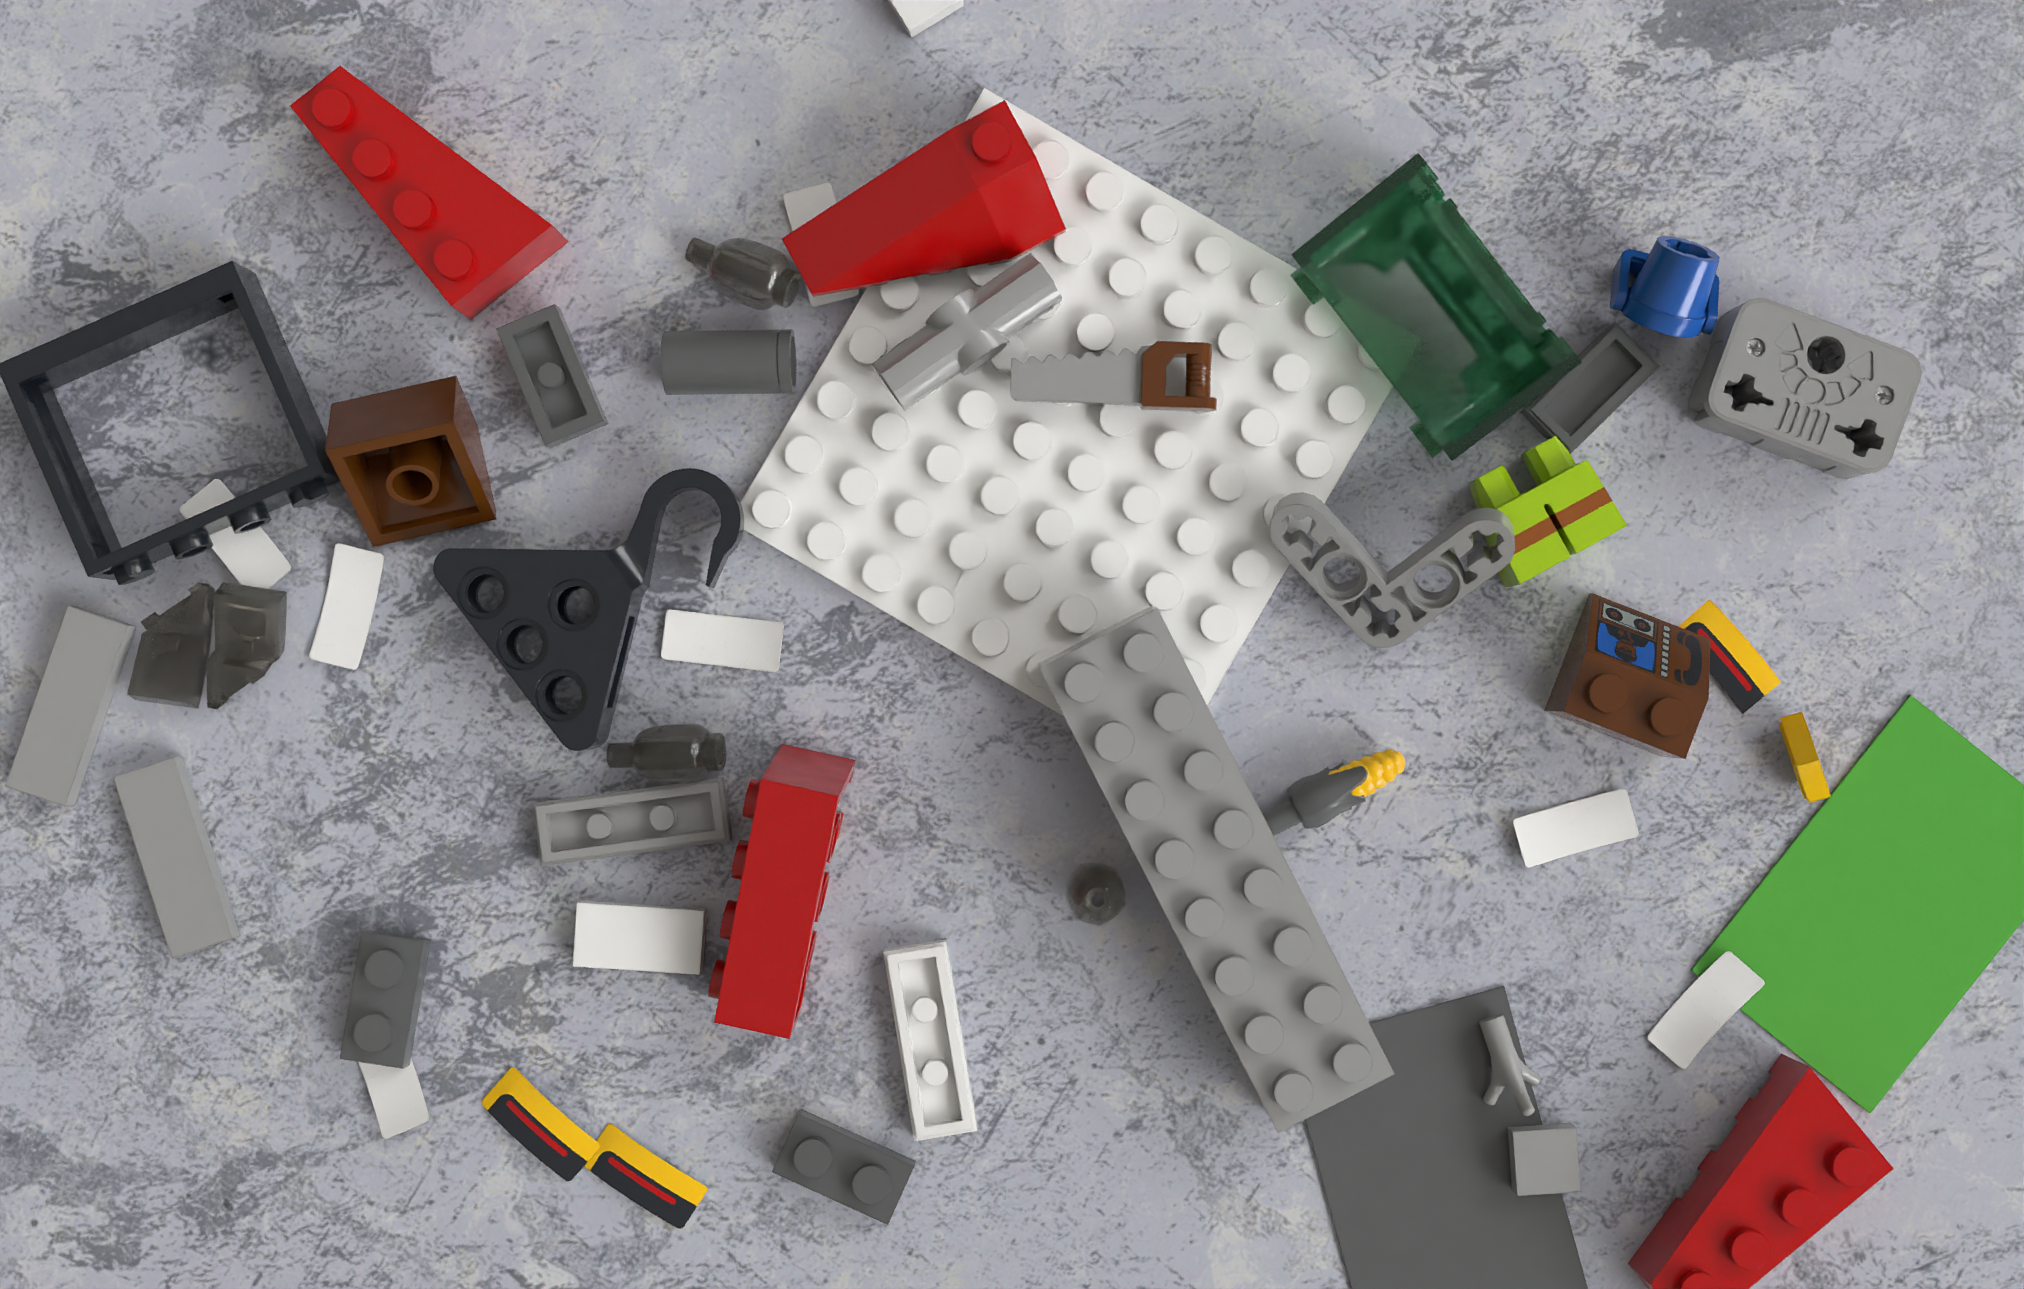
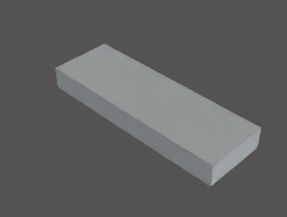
M67 605L5 787L65 807L75 805L137 626L78 606Z
M173 757L113 777L171 958L173 959L239 937L240 933L183 757Z
M724 777L532 803L540 866L732 840Z

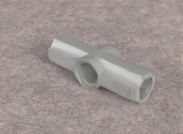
M1029 253L975 292L973 289H968L948 300L928 317L925 322L927 325L900 342L884 356H880L878 360L872 363L873 367L894 398L906 411L960 372L962 375L969 374L990 361L1009 344L1010 341L1008 339L1032 324L1041 315L1052 310L1054 306L1062 301V296L1041 262L1032 253Z

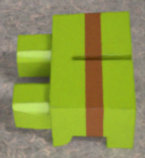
M1556 436L1520 454L1537 484L1519 494L1504 465L1498 466L1469 482L1477 508L1489 507L1500 510L1509 517L1514 526L1515 552L1513 558L1505 568L1498 572L1505 588L1526 582L1570 558L1571 555L1581 552L1628 526L1588 459L1576 464L1569 451ZM1497 532L1485 536L1492 551L1497 549Z

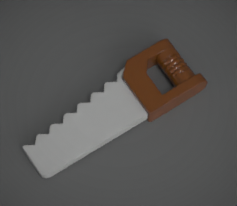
M1157 341L1153 345L1141 346L1137 354L1127 348L1122 349L1118 356L1109 350H1104L1099 357L1087 351L1080 359L1071 353H1067L1062 360L1050 354L1043 362L1034 356H1030L1024 364L1016 358H1011L1010 395L1015 401L1139 405L1142 410L1216 411L1217 399L1210 397L1212 344L1204 342ZM1175 357L1186 358L1185 396H1165L1166 367Z

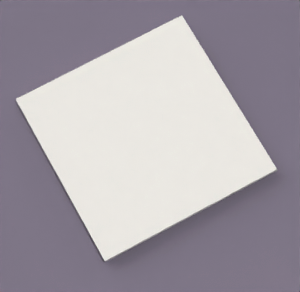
M984 88L965 121L1005 99ZM1006 101L1038 160L1065 225L1066 232L1011 262L988 265V263L952 269L950 273L930 276V274L890 280L887 284L867 287L742 499L744 530L1062 716L1064 715L1040 671L1038 663L1152 605L1158 608L1200 693L1208 705L1290 564L1276 549L1270 538L1269 527L1274 507L1281 498L1291 493L1300 492L1314 495L1325 504L1420 340ZM1032 253L1053 279L1055 286L1062 296V301L1054 306L1052 310L1034 320L1032 324L1008 339L1010 341L1009 344L990 361L969 374L962 375L960 372L904 411L884 384L872 363L878 360L880 356H884L900 342L927 325L925 322L928 317L948 300L968 289H973L975 292L1023 257ZM1157 341L1204 342L1212 344L1210 397L1217 399L1216 411L1142 410L1139 405L1015 401L1010 395L1011 358H1016L1024 364L1030 356H1034L1043 362L1050 354L1059 360H1062L1067 353H1071L1080 359L1087 351L1099 357L1104 350H1109L1118 356L1124 348L1137 354L1141 346L1153 345ZM1175 357L1166 367L1165 396H1185L1186 358ZM1289 515L1287 531L1292 534L1300 529L1307 534L1311 528L1312 518L1307 516L1302 520H1297L1292 515ZM966 569L968 571L953 598L952 592L963 570Z

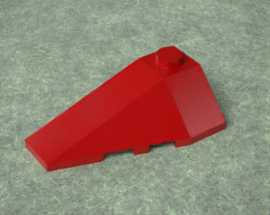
M1004 100L946 131L783 237L782 241L810 293L815 297L887 284L890 280L924 274L933 276L950 273L952 269L986 263L988 265L1011 262L1066 232V228L1038 160Z

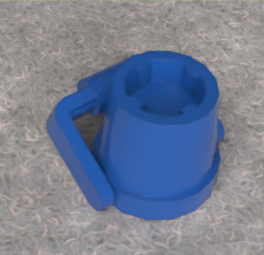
M1672 236L1658 237L1649 254L1632 249L1625 250L1613 269L1610 309L1621 311L1624 316L1633 322L1666 335L1693 338L1699 336L1700 333L1710 335L1715 328L1718 317L1720 281L1716 275V270L1720 257L1705 246ZM1629 273L1637 275L1631 287H1628Z

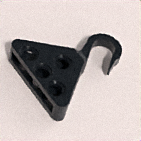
M687 468L669 472L657 479L644 495L638 516L627 540L619 547L611 550L447 548L437 555L433 571L438 582L566 748L574 751L595 749L602 746L608 740L643 596L650 587L662 518L669 502L683 492L702 491L709 494L719 507L721 526L713 540L706 579L707 587L715 588L729 556L739 546L744 531L743 508L733 489L717 476L704 470ZM496 577L503 586V600L495 610L487 612L480 605L478 599L479 589L487 579ZM585 588L593 597L594 610L588 620L576 624L568 616L566 609L567 601L573 592ZM529 627H533L540 633L543 647L538 658L527 663L519 656L516 643L521 632ZM567 677L575 680L582 692L580 705L570 714L563 712L557 706L554 697L557 685Z

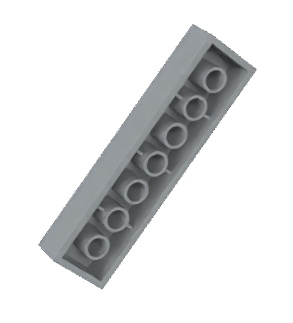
M1151 605L1038 663L1040 671L1277 1132L1280 1133L1394 1075L1395 1073L1158 608Z

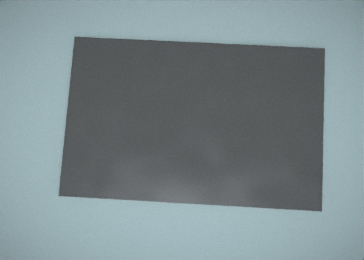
M1504 986L1370 1022L1369 1024L1395 1074L1305 1119L1351 1289H1588L1562 1193L1517 1196L1512 1191L1507 1127L1543 1125L1532 1085L1524 1080L1530 1101L1535 1109L1534 1113L1530 1116L1522 1114L1519 1105H1517L1507 1086L1504 1087L1495 1105H1488L1483 1100L1491 1083L1492 1065L1479 1021L1503 1014L1518 1057L1526 1065Z

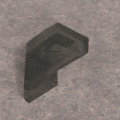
M222 582L214 593L215 650L206 661L207 708H220L227 702L230 696L250 682L253 684L265 676L271 665L281 657L285 649L287 592Z
M197 583L188 589L191 595L161 615L154 612L140 621L146 631L141 635L127 692L128 696L137 701L199 709L213 625L214 588L209 584Z

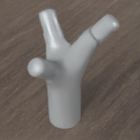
M1503 1014L1479 1021L1492 1065L1491 1083L1483 1098L1484 1102L1488 1105H1495L1504 1087L1507 1086L1517 1105H1519L1524 1116L1532 1115L1535 1109L1530 1101L1524 1080L1535 1086L1540 1081V1075L1529 1069L1518 1057Z

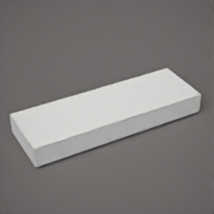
M947 939L884 949L883 954L914 1141L977 1131L978 1125Z

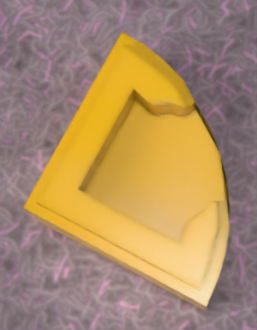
M1803 712L1781 717V723H1778L1803 798L1807 799L1808 803L1831 797Z

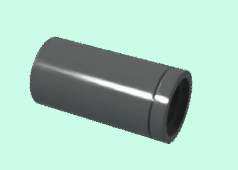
M793 329L664 331L661 341V374L666 395L795 393L797 359Z

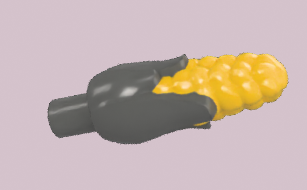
M1387 749L1384 752H1375L1372 756H1363L1360 760H1353L1347 765H1344L1342 762L1332 769L1327 767L1317 774L1295 781L1287 789L1289 800L1263 813V816L1273 836L1299 823H1302L1306 829L1318 828L1339 814L1351 810L1352 806L1366 802L1365 797L1367 795H1372L1376 789L1383 788L1387 783L1392 782L1396 775L1404 771L1405 759L1399 751Z

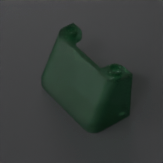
M1418 152L1293 252L1291 255L1300 267L1290 276L1313 305L1325 298L1418 417L1419 420L1410 426L1409 429L1430 456L1434 458L1444 451L1450 460L1453 461L1580 365L1582 361L1562 336L1558 338L1550 328L1546 330L1542 326L1547 320L1540 312H1536L1457 211L1458 207L1451 198L1446 201L1443 199L1445 193L1437 183L1439 178Z

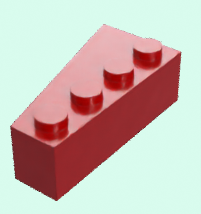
M342 66L337 67L290 105L292 110L450 306L470 320L569 242L553 225Z
M782 744L761 779L752 778L750 780L743 806V817L753 819L749 841L739 840L731 870V878L741 880L737 901H727L719 934L720 938L730 940L726 961L716 960L708 991V997L718 999L714 1023L786 1039L791 1038L800 1015L818 934L817 931L813 930L814 922L818 923L830 880L829 872H825L826 862H831L844 816L843 812L837 811V807L848 782L851 783L856 760Z
M1781 1053L1768 1071L1771 1077L1755 1099L1749 1097L1734 1117L1738 1122L1716 1152L1711 1149L1697 1169L1700 1173L1684 1196L1674 1199L1630 1259L1628 1265L1648 1289H1749L1894 1169L1809 1066Z

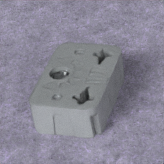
M1765 298L1750 299L1721 316L1711 338V346L1699 378L1696 379L1689 398L1688 409L1697 412L1695 424L1715 433L1720 432L1752 444L1753 447L1785 459H1792L1822 470L1823 473L1836 478L1850 479L1878 472L1889 464L1921 380L1922 369L1915 355L1904 349ZM1810 349L1816 352V359L1821 363L1820 370L1818 371L1812 368V361L1807 358V351ZM1729 386L1734 387L1732 396L1724 393L1725 388ZM1733 398L1740 402V407L1731 408ZM1851 431L1850 439L1846 438L1844 432ZM1854 444L1858 445V451L1853 453Z

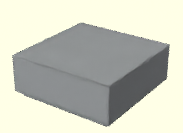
M1571 1123L1507 1127L1512 1191L1517 1196L1581 1192L1577 1127Z

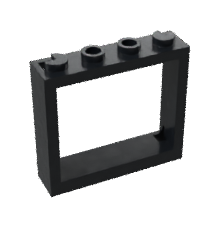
M230 261L0 363V376L88 577L117 580L118 585L139 581L155 572L153 563L172 555L175 556V559H185L207 551L213 547L209 536L230 526L235 534L257 529L271 521L269 512L289 503L292 504L293 508L316 503L330 494L327 489L328 486L340 481L325 451L326 433L256 273L234 261ZM239 308L308 466L122 548L53 390Z

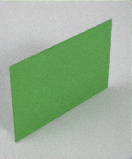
M1909 695L1834 789L1831 797L1826 799L1693 966L1691 971L1700 977L1725 952H1732L1765 982V985L1740 1010L1864 1110L1871 1113L2024 920V785L1916 698Z

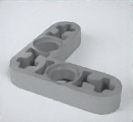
M1300 492L1291 493L1281 498L1274 507L1269 527L1270 538L1276 549L1361 640L1377 648H1390L1402 643L1505 568L1512 560L1515 552L1514 526L1509 517L1500 510L1489 507L1476 508L1466 513L1389 572L1378 563L1332 511L1314 495ZM1289 515H1292L1297 520H1302L1307 516L1312 518L1310 533L1321 546L1313 558L1309 556L1312 555L1314 542L1307 534L1300 529L1292 534L1287 531ZM1479 530L1485 536L1497 532V549L1491 551L1485 545L1477 547L1467 555V569L1469 571H1464L1459 558L1472 549L1473 532ZM1331 537V538L1333 539V540H1331V541L1325 543L1328 538ZM1454 548L1456 555L1449 549ZM1335 557H1345L1357 564L1360 569V575L1348 584H1338L1327 578L1323 567L1329 560ZM1428 565H1438L1448 570L1453 579L1446 589L1440 592H1429L1418 586L1415 576L1421 568ZM1371 583L1375 585L1371 586L1370 600L1383 612L1394 608V624L1390 625L1383 619L1375 624L1371 622L1373 608L1363 596V593Z

